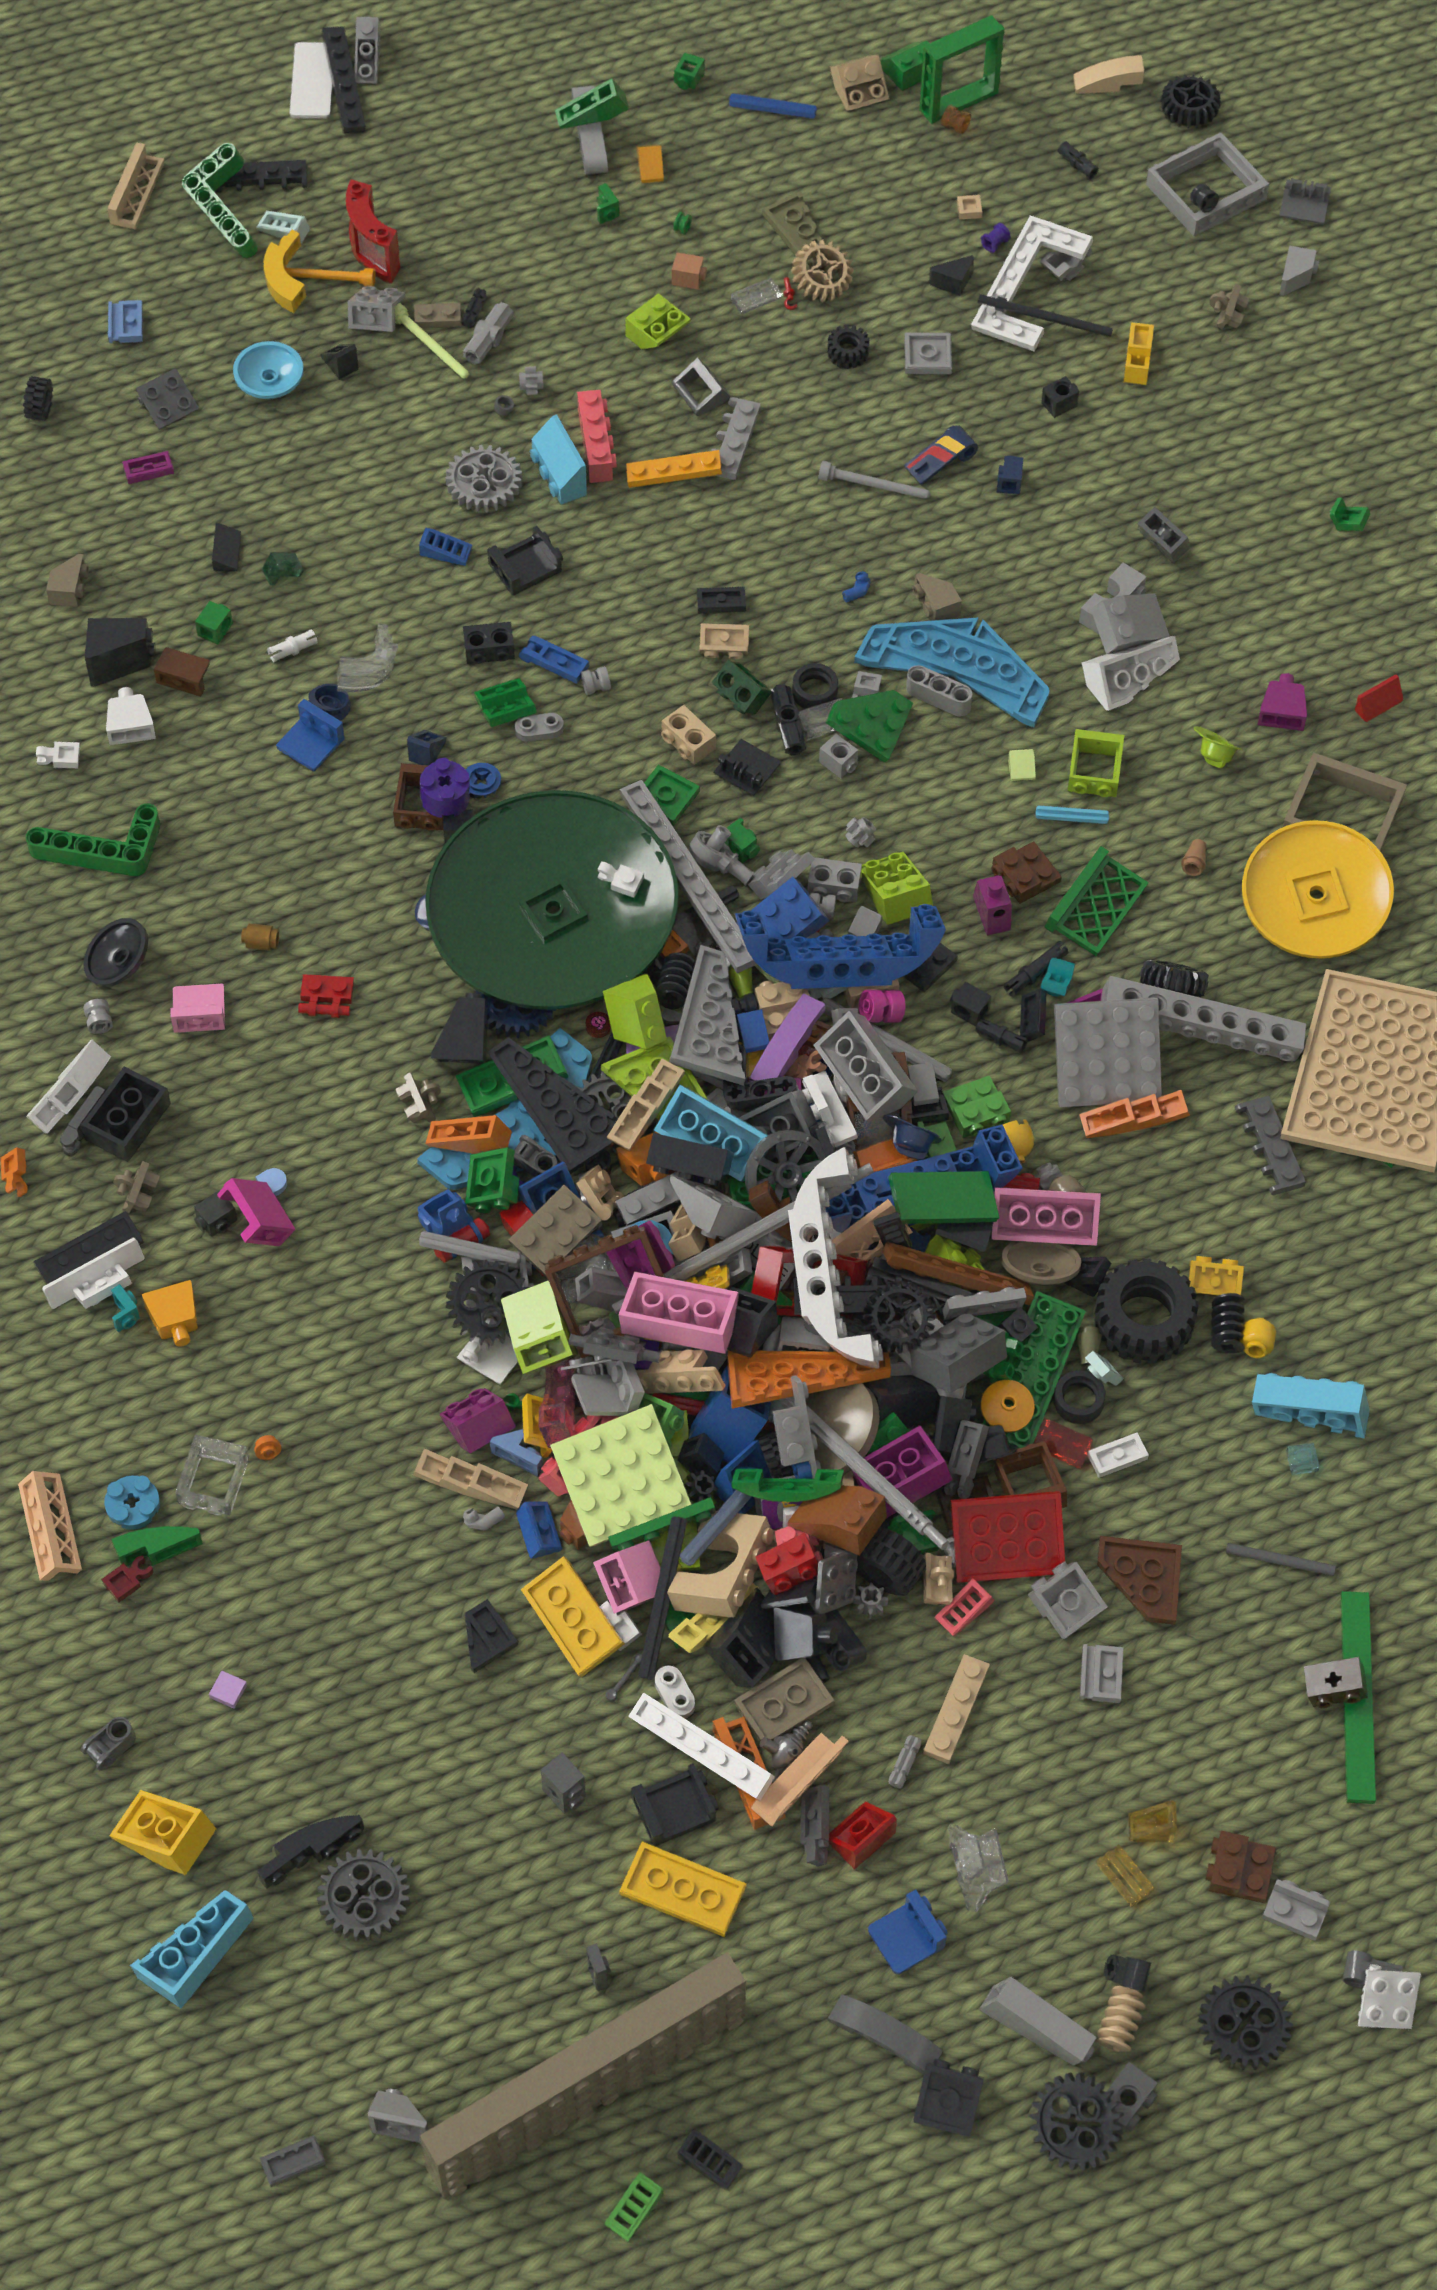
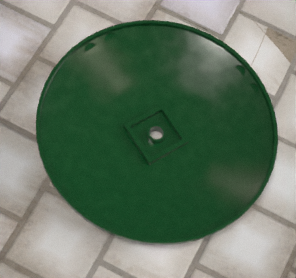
M566 790L537 791L514 796L489 806L465 822L450 837L437 856L430 872L425 900L426 917L431 937L442 959L462 981L473 989L492 999L517 1007L547 1010L572 1008L603 999L604 990L641 976L654 963L669 940L678 911L677 877L670 855L661 839L652 828L628 809L605 798L583 792ZM601 862L612 865L616 870L619 869L620 865H624L644 872V879L634 898L611 890V882L598 878L600 872L597 870ZM556 906L560 908V911L551 914L547 912V909Z

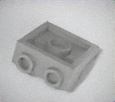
M792 849L784 853L780 850L769 859L770 863L767 867L762 866L753 874L754 878L748 885L760 900L764 899L792 876L796 878L815 859L809 852L799 855L798 853L795 854Z
M1065 1561L1052 1570L1054 1575L1046 1580L1045 1577H1042L1031 1585L1033 1591L1028 1594L1043 1617L1047 1616L1062 1639L1067 1638L1107 1608V1605L1077 1562L1068 1565Z

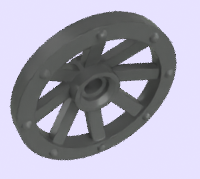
M796 1130L778 1131L762 1139L752 1150L747 1160L745 1184L748 1194L750 1188L768 1180L770 1185L777 1183L774 1191L779 1200H781L784 1188L786 1187L793 1202L796 1201L798 1192L795 1186L798 1184L802 1186L805 1181L802 1173L812 1171L826 1158L820 1142L811 1135ZM784 1141H801L787 1161ZM773 1145L776 1147L777 1164L762 1157ZM808 1146L814 1150L819 1160L797 1165ZM758 1164L773 1171V1174L757 1181ZM787 1169L788 1176L784 1178L783 1172Z

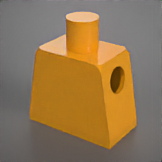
M191 1280L143 1293L145 1309L161 1339L173 1337L174 1343L178 1347L189 1344L191 1340L188 1332L198 1329L195 1297Z

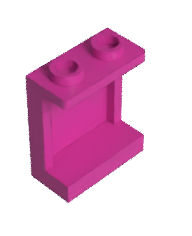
M231 1178L217 1194L221 1200L236 1201L249 1222V1226L240 1234L245 1243L281 1246L296 1230L267 1182Z

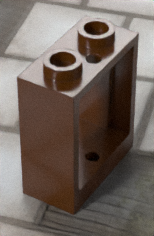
M401 763L393 810L395 826L405 829L422 828L429 831L444 830L443 815L442 818H438L428 812L404 810L407 786L420 787L421 774L428 765Z
M1045 1441L1029 1444L1017 1449L1011 1455L994 1459V1472L1004 1496L1015 1495L1006 1474L1041 1464L1051 1486L1030 1493L1060 1491L1062 1508L1067 1507V1490Z

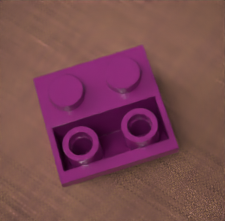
M486 1388L472 1391L468 1398L461 1402L451 1403L446 1407L445 1411L439 1414L460 1447L468 1453H472L488 1444L493 1437L503 1435L516 1427L503 1399Z

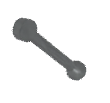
M642 1654L635 1656L634 1663L616 1686L606 1692V1699L608 1701L616 1700L619 1689L637 1666L641 1664Z

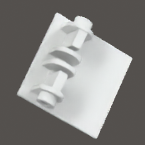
M487 1318L485 1322L494 1325L497 1323V1320L495 1318ZM505 1335L504 1344L498 1338H495L493 1346L490 1345L489 1339H485L484 1343L480 1345L479 1337H475L473 1341L467 1343L457 1356V1359L499 1385L502 1384L518 1363L511 1338Z
M1370 1965L1369 1969L1366 1970L1365 1986H1363L1364 1992L1361 1996V2010L1358 2014V2026L1411 2029L1421 1973L1381 1971L1380 1966Z

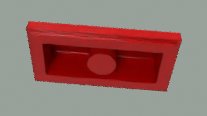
M1393 675L1358 696L1355 712L1365 722L1370 721L1403 701V693L1398 675Z

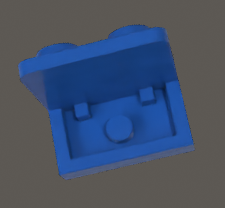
M917 1890L906 1895L905 1905L875 1921L868 1927L869 1935L895 1974L905 1972L945 1948L947 1930L940 1919L935 1920L931 1914L932 1907L925 1896L921 1897Z

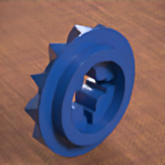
M476 763L466 769L470 778V793L475 798L478 795L486 798L488 794H495L496 789L501 786L500 772L491 764ZM477 778L480 780L486 779V784H477Z

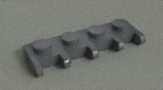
M1265 1096L1237 1104L1235 1106L1236 1112H1246L1250 1121L1243 1125L1244 1131H1254L1259 1144L1252 1147L1253 1153L1263 1152L1268 1163L1267 1166L1261 1169L1262 1174H1272L1277 1184L1269 1189L1271 1195L1305 1187V1178L1290 1143L1287 1140L1281 1139L1283 1127L1270 1097Z

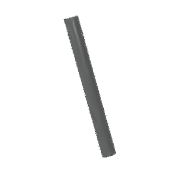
M1228 1543L1226 1553L1331 1576L1335 1574L1336 1565L1232 1543Z

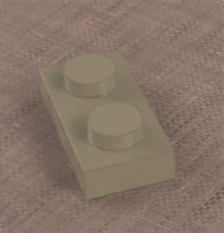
M460 303L414 304L415 323L420 328L461 327Z

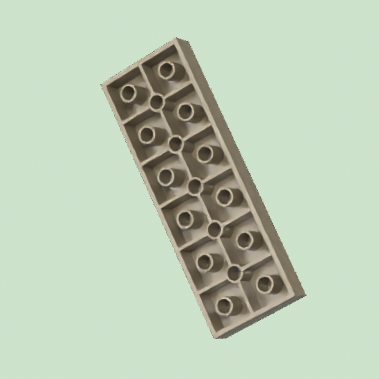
M724 1953L421 2134L420 2140L426 2169L443 2198L445 2199L450 2195L451 2197L460 2195L466 2190V2185L474 2180L480 2182L488 2178L494 2168L501 2164L502 2166L511 2164L518 2158L517 2155L526 2149L528 2151L536 2149L543 2143L544 2138L551 2134L554 2136L561 2134L569 2127L568 2124L577 2118L579 2121L586 2119L594 2112L593 2109L602 2103L608 2105L614 2102L622 2091L627 2088L633 2090L639 2087L644 2082L643 2079L652 2073L654 2075L662 2073L669 2067L668 2064L677 2058L679 2060L687 2058L694 2052L693 2049L702 2043L703 2045H708L718 2038V2033L727 2028L728 2030H733L742 2024L743 2018H745L746 1980L729 1953Z

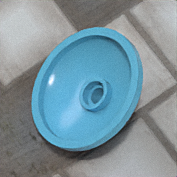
M274 341L259 342L247 347L237 356L233 366L234 379L238 387L250 396L262 399L278 398L290 393L298 386L303 377V362L300 355L286 344Z

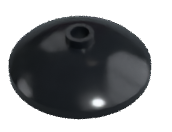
M131 918L118 919L103 927L92 939L85 953L84 972L87 978L100 987H111L130 978L139 969L147 953L148 934L145 927L137 920Z

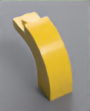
M293 229L287 236L282 237L279 246L271 242L264 256V272L268 290L279 305L292 313L297 310L306 298L305 284L292 278L285 271L287 264L301 247L300 233Z

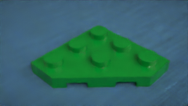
M895 690L839 700L833 705L826 724L885 763L890 759L913 702Z

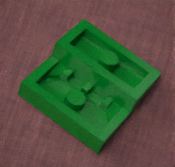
M520 678L474 692L476 701L490 727L537 713L535 704L528 696L527 688Z

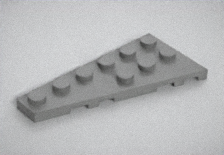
M700 945L669 1062L679 1067L744 1085L745 1073L742 1071L741 1065L742 1054L739 1052L738 1046L739 1036L735 1011L731 1003L732 993L728 984L729 974L726 956L722 951Z

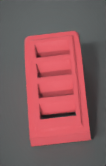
M972 1579L952 1599V1603L946 1605L934 1618L955 1637L995 1600ZM975 1593L981 1600L977 1603L970 1596L971 1594ZM964 1600H967L973 1606L971 1610L962 1603ZM957 1606L966 1614L963 1618L954 1611ZM948 1614L958 1622L955 1626L946 1618Z

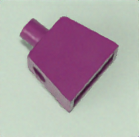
M1281 674L1279 681L1272 680L1268 684L1257 725L1304 731L1307 718L1304 686L1294 683V676L1292 674Z
M998 875L978 880L973 898L986 935L1010 931L1012 904L1002 876ZM998 910V916H994V913Z

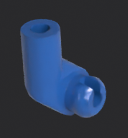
M858 572L855 575L854 587L842 591V596L846 603L867 594L870 578H868L866 572Z

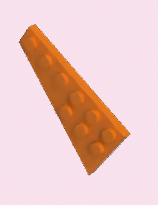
M729 1350L727 1351L732 1409L794 1397L791 1376L795 1375L802 1382L806 1383L808 1393L890 1378L891 1376L889 1352H883V1360L879 1361L880 1368L877 1369L846 1359L838 1352L756 1351L749 1358Z

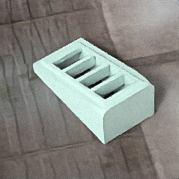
M266 211L257 229L281 239L283 236H287L293 229L300 233L302 244L310 227L304 216Z

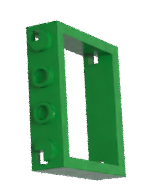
M992 15L924 46L919 110L931 124L999 93L1005 30L1003 25L999 24ZM986 42L983 78L941 97L943 62Z

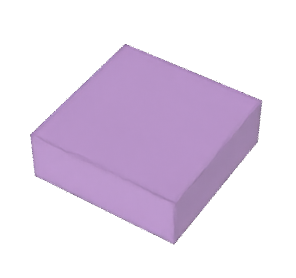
M221 1671L209 1693V1698L235 1708L247 1686V1682Z

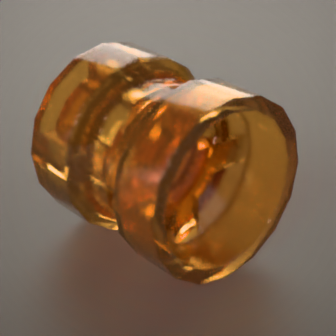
M950 104L943 113L941 125L947 128L952 127L956 132L963 134L970 124L971 113L967 111L960 112L956 106Z

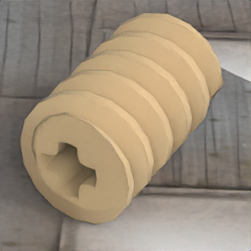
M1114 1986L1112 1989L1113 1996L1108 2000L1110 2007L1105 2009L1106 2017L1101 2021L1102 2028L1098 2030L1097 2036L1099 2039L1096 2040L1099 2045L1112 2051L1129 2053L1131 2052V2047L1125 2044V2041L1133 2042L1135 2037L1128 2033V2031H1137L1139 2028L1132 2020L1140 2021L1142 2019V2016L1135 2010H1144L1146 2006L1139 2001V1999L1143 1998L1140 1992L1124 1986Z

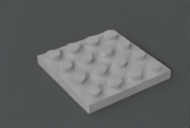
M1158 998L1054 1004L1059 1107L1104 1105L1125 1098H1129L1130 1102L1152 1094H1155L1157 1098L1162 1096Z

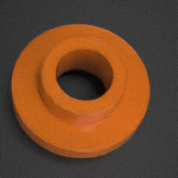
M266 1435L256 1441L254 1452L259 1459L271 1460L279 1455L282 1447L274 1436Z

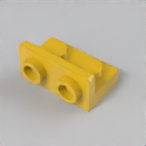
M1196 1256V1261H1190L1189 1280L1191 1282L1189 1287H1194L1196 1293L1209 1295L1237 1293L1241 1295L1244 1266H1238V1260L1222 1259V1264L1211 1263V1257Z
M526 1394L522 1399L524 1443L539 1446L541 1456L547 1458L552 1452L550 1445L560 1441V1436L557 1434L559 1416L556 1413V1401Z

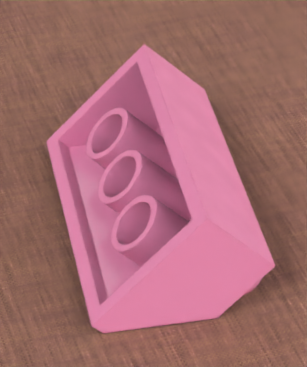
M995 1188L994 1196L1000 1218L997 1222L993 1223L991 1230L992 1240L1097 1246L1101 1194Z
M634 1272L619 1312L622 1334L725 1354L733 1333L738 1292Z

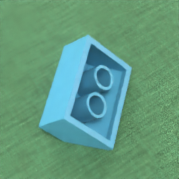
M554 415L532 438L530 456L534 463H538L543 480L547 479L552 496L557 497L562 505L587 495L586 465L557 415Z

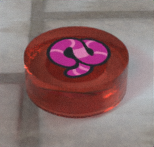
M593 1012L586 1018V1031L590 1036L602 1038L608 1035L611 1030V1024L607 1014Z

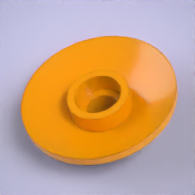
M1000 1380L991 1384L985 1390L981 1399V1412L986 1422L990 1426L1001 1425L1004 1428V1432L1021 1430L1030 1422L1034 1414V1400L1030 1391L1021 1383L1013 1380ZM1006 1399H1010L1013 1401L1014 1405L1012 1407H1007L1004 1404V1401Z

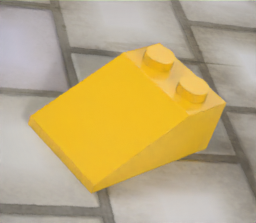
M140 1790L110 1834V1837L160 1866L186 1875L216 1831V1827L201 1809Z

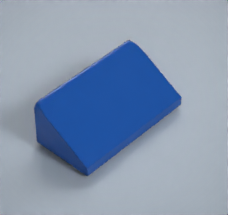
M548 1501L524 1502L516 1511V1515L529 1557L538 1558L561 1551L562 1546Z

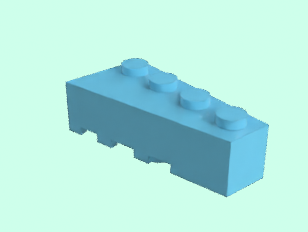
M1274 1373L1266 1375L1257 1374L1252 1399L1255 1415L1285 1422H1291L1294 1418L1298 1419L1300 1423L1305 1424L1304 1426L1313 1428L1317 1424L1332 1427L1331 1432L1341 1434L1343 1429L1356 1432L1355 1437L1365 1439L1370 1410L1363 1384L1354 1381L1346 1383L1333 1382L1330 1379L1324 1378L1312 1380L1302 1376L1282 1377Z
M226 1890L195 1913L196 1917L185 1925L181 1924L174 1930L175 1933L162 1944L159 1942L151 1948V1952L142 1960L137 1959L130 1965L139 1980L179 2008L186 2004L254 1919L248 1905Z

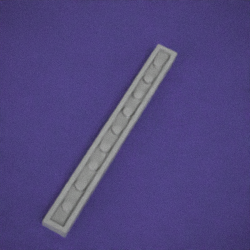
M640 780L621 788L620 796L630 811L641 818L661 839L674 865L677 883L736 973L757 965L746 948L739 926L644 782Z

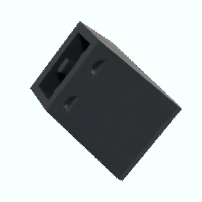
M755 1588L744 1600L742 1606L738 1608L735 1617H729L703 1646L731 1681L739 1687L753 1688L771 1668L775 1660L774 1608H761V1603L765 1596L758 1588Z

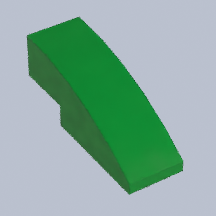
M182 1526L146 1528L111 1539L121 1565L124 1563L126 1566L131 1565L138 1556H143L144 1559L148 1557L152 1566L203 1544L198 1528Z

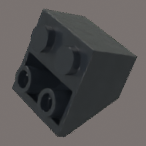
M729 1286L727 1290L738 1292V1301L733 1333L727 1350L751 1358L778 1327L776 1301Z

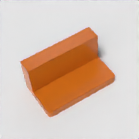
M893 1138L853 1152L858 1169L870 1163L874 1172L917 1161V1159L900 1154L895 1149Z

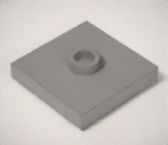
M905 333V374H952L951 333Z

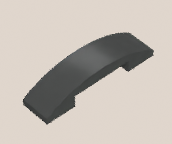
M845 1995L840 1996L828 2017L829 2022L851 2034L856 2032L904 2059V2064L922 2074L925 2073L926 2064H933L934 2059H940L943 2050L894 2017Z

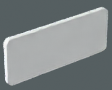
M296 43L290 116L292 118L327 119L330 117L332 80L324 43Z

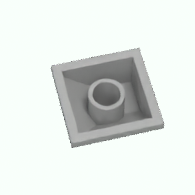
M386 2089V2092L378 2090L368 2112L371 2132L421 2143L420 2135L428 2131L427 2122L408 2097L395 2089Z

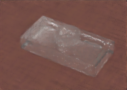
M772 278L731 293V300L741 315L782 299V292Z

